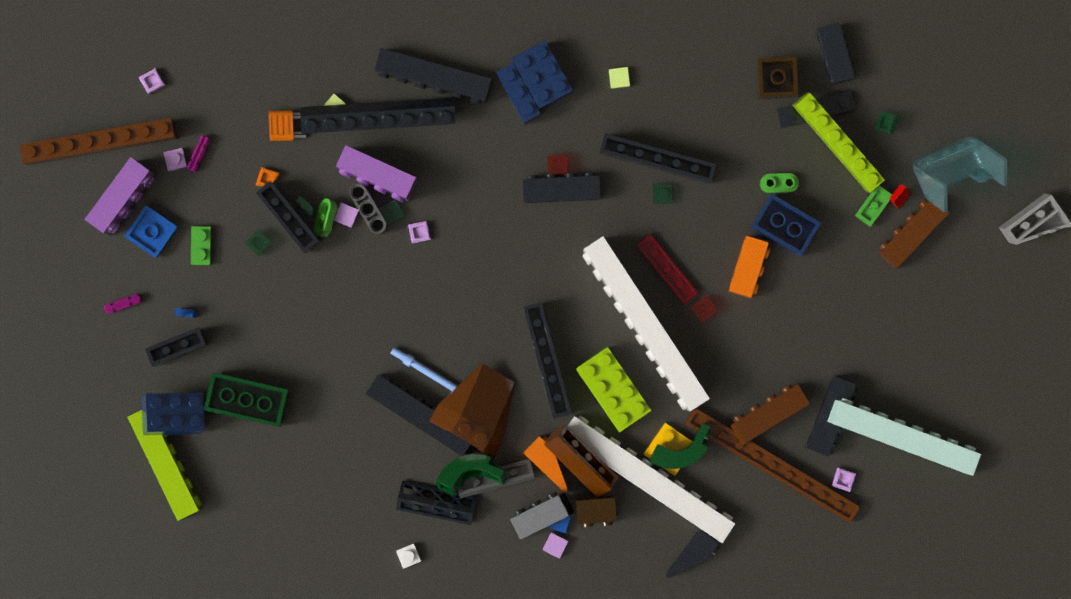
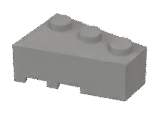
M1044 193L1001 225L999 229L1009 243L1017 245L1039 236L1071 227V222L1053 196Z

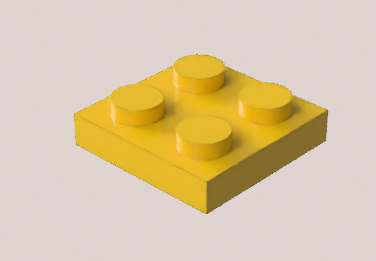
M664 423L643 454L650 459L657 444L669 450L679 451L687 448L692 441ZM664 468L665 470H667L669 473H671V474L674 475V476H675V475L678 473V471L680 470V468H679V469H668V468Z

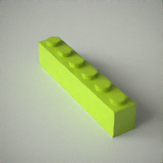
M806 93L792 105L866 192L871 193L885 181L811 93Z
M142 410L128 416L127 418L177 521L200 511L202 503L198 495L194 496L191 490L193 484L189 478L185 477L183 473L185 468L180 460L177 461L174 455L177 453L172 443L169 444L166 438L168 435L143 436Z

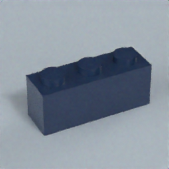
M512 63L497 71V77L523 124L525 125L540 117L541 113L514 64Z

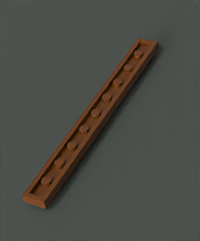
M693 409L685 424L697 432L702 423L710 426V440L848 523H851L860 507L755 443L749 441L742 445L733 430L700 410Z

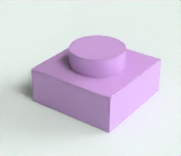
M183 148L163 152L169 172L187 167Z

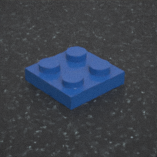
M145 205L124 237L157 259L178 229V226Z

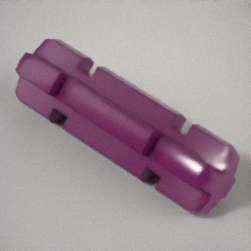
M201 135L198 141L199 145H196L191 157L192 160L187 165L189 170L197 172L200 166L198 164L199 162L201 163L207 150L206 146L210 144L211 139L209 137Z
M136 293L131 295V297L113 301V303L105 304L104 310L106 314H112L115 311L132 307V305L142 302L141 297Z

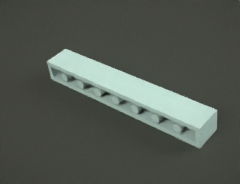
M843 398L841 401L835 400L827 422L962 473L974 475L981 454L975 452L976 448L965 445L963 448L958 446V441L950 438L947 441L940 439L941 435L931 431L929 434L923 433V428L912 425V428L905 426V421L897 418L894 421L887 419L889 415L877 412V414L870 413L871 409L862 405L859 408L852 406V401Z

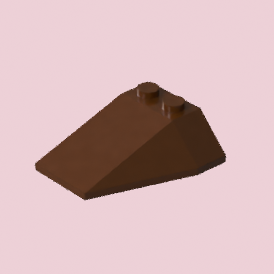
M482 363L437 405L429 421L475 446L477 450L489 457L494 458L503 442L515 382Z

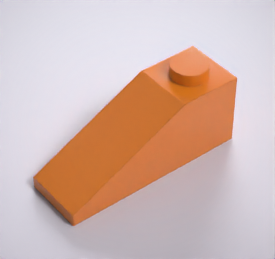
M539 436L523 453L566 493L568 489L557 458L544 445L548 438L546 436L543 438Z

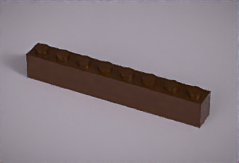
M167 118L21 144L20 151L22 163L29 166L178 138L175 120Z

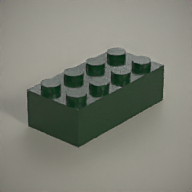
M213 372L204 410L282 427L290 389Z

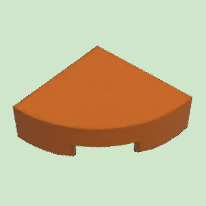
M261 167L256 186L263 187L270 181L274 183L280 176V173Z

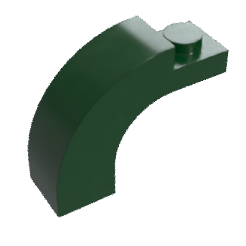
M702 423L692 443L683 450H669L657 444L649 461L668 469H679L692 465L708 449V447L702 445V442L708 440L711 431H709L710 426Z
M469 454L456 458L447 464L438 475L436 484L438 489L455 496L461 485L472 477H485L501 485H504L507 478L503 468L493 465L491 457L482 454Z

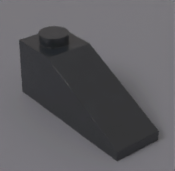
M698 529L667 571L666 577L671 578L707 560L709 556L714 557L719 550L717 547L719 543L701 529Z

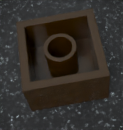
M797 57L757 59L758 99L796 98L798 96Z
M614 496L576 499L578 524H582V527H593L594 523L601 522V526L613 525V521H617Z

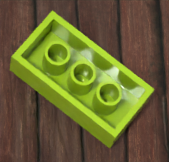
M608 347L576 368L619 433L651 411Z

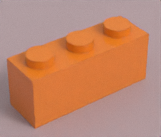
M749 236L745 237L728 292L747 298H752V295H756L759 284H756L758 276L762 277L765 266H762L763 259H767L770 252L768 242Z

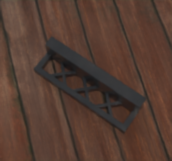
M402 480L396 510L471 525L477 496L471 495L460 498L459 492L453 496L437 487ZM404 488L413 489L415 493H403ZM426 492L432 493L434 497L425 498L423 494ZM448 496L451 497L453 501L444 502L442 498ZM461 501H471V507L462 505Z

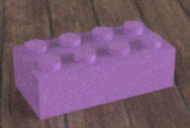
M346 145L336 165L341 175L350 179L354 176L357 178L356 181L367 187L369 184L374 185L376 191L382 194L389 192L392 194L391 197L402 203L404 200L409 201L418 181L416 177Z
M130 157L85 220L104 234H115L121 226L119 224L120 221L130 215L132 205L138 203L143 197V190L146 187L149 188L154 182L155 178L153 177L155 173Z

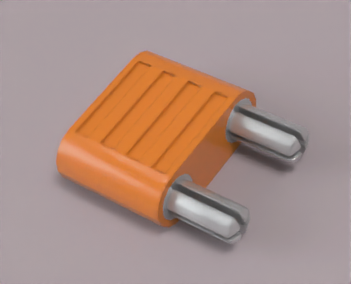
M292 110L269 111L270 141H293L294 138H306V135H297L302 134V131L293 132V119H300V116H297L300 115V112L292 113Z

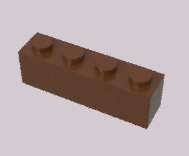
M934 197L925 198L918 205L920 209L916 213L912 212L905 219L907 223L903 227L898 226L892 233L894 237L890 241L886 239L880 245L881 251L878 254L894 269H897L950 213Z
M791 384L781 390L783 394L778 397L774 394L765 400L767 403L763 406L757 404L749 409L750 414L744 416L742 413L733 419L735 423L730 427L742 445L810 404L798 384L794 387Z
M566 424L552 432L544 444L597 498L612 490L619 478Z

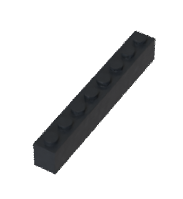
M454 97L301 107L300 110L302 134L456 124Z

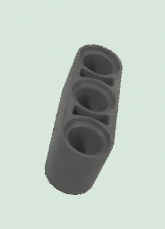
M354 184L350 188V196L368 227L376 235L385 233L387 223L368 190L362 184ZM356 188L364 190L362 197L356 198L354 196ZM365 205H373L374 210L371 214L364 213L363 208ZM382 221L383 228L380 231L374 230V222Z

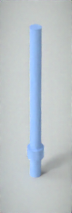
M395 347L392 349L391 354L402 360L406 366H412L451 391L458 386L415 360V357L411 354H405Z

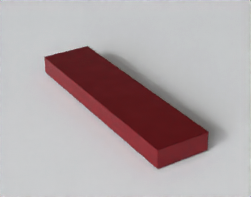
M651 234L636 245L638 250L683 305L699 293Z

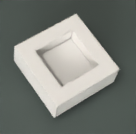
M414 543L396 550L403 569L421 562Z

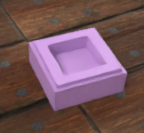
M156 68L139 77L149 95L165 86Z
M341 203L334 221L352 228L359 210Z
M427 221L408 225L412 244L431 240Z
M837 468L831 486L850 492L856 474Z
M550 533L542 550L560 559L568 541Z

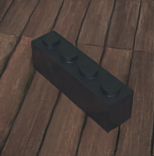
M594 172L584 173V176L576 177L575 173L565 174V177L557 178V174L545 175L546 178L538 179V175L526 176V179H523L524 204L600 200V178L595 176Z
M272 181L256 192L303 253L307 254L320 243V240Z
M836 376L832 377L805 448L825 456H829L830 453L833 454L837 444L834 443L837 435L840 436L843 428L827 421L835 400L841 401L843 398L850 401L855 399L858 391L855 389L856 384Z

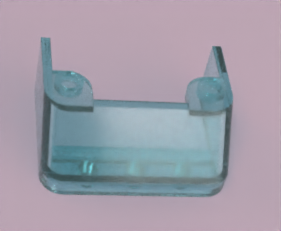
M973 137L963 138L918 157L913 161V171L925 198L943 212L948 211L947 187L969 177L981 183L993 178L1001 185H1007V159Z

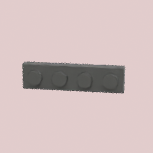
M530 459L500 466L504 469L507 478L504 485L480 476L466 480L458 490L460 498L535 479Z

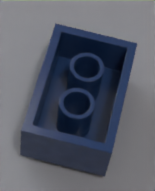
M545 40L511 58L539 111L573 93L570 84Z
M771 193L750 228L801 257L821 222Z
M203 392L147 393L141 397L143 436L201 434L205 431Z

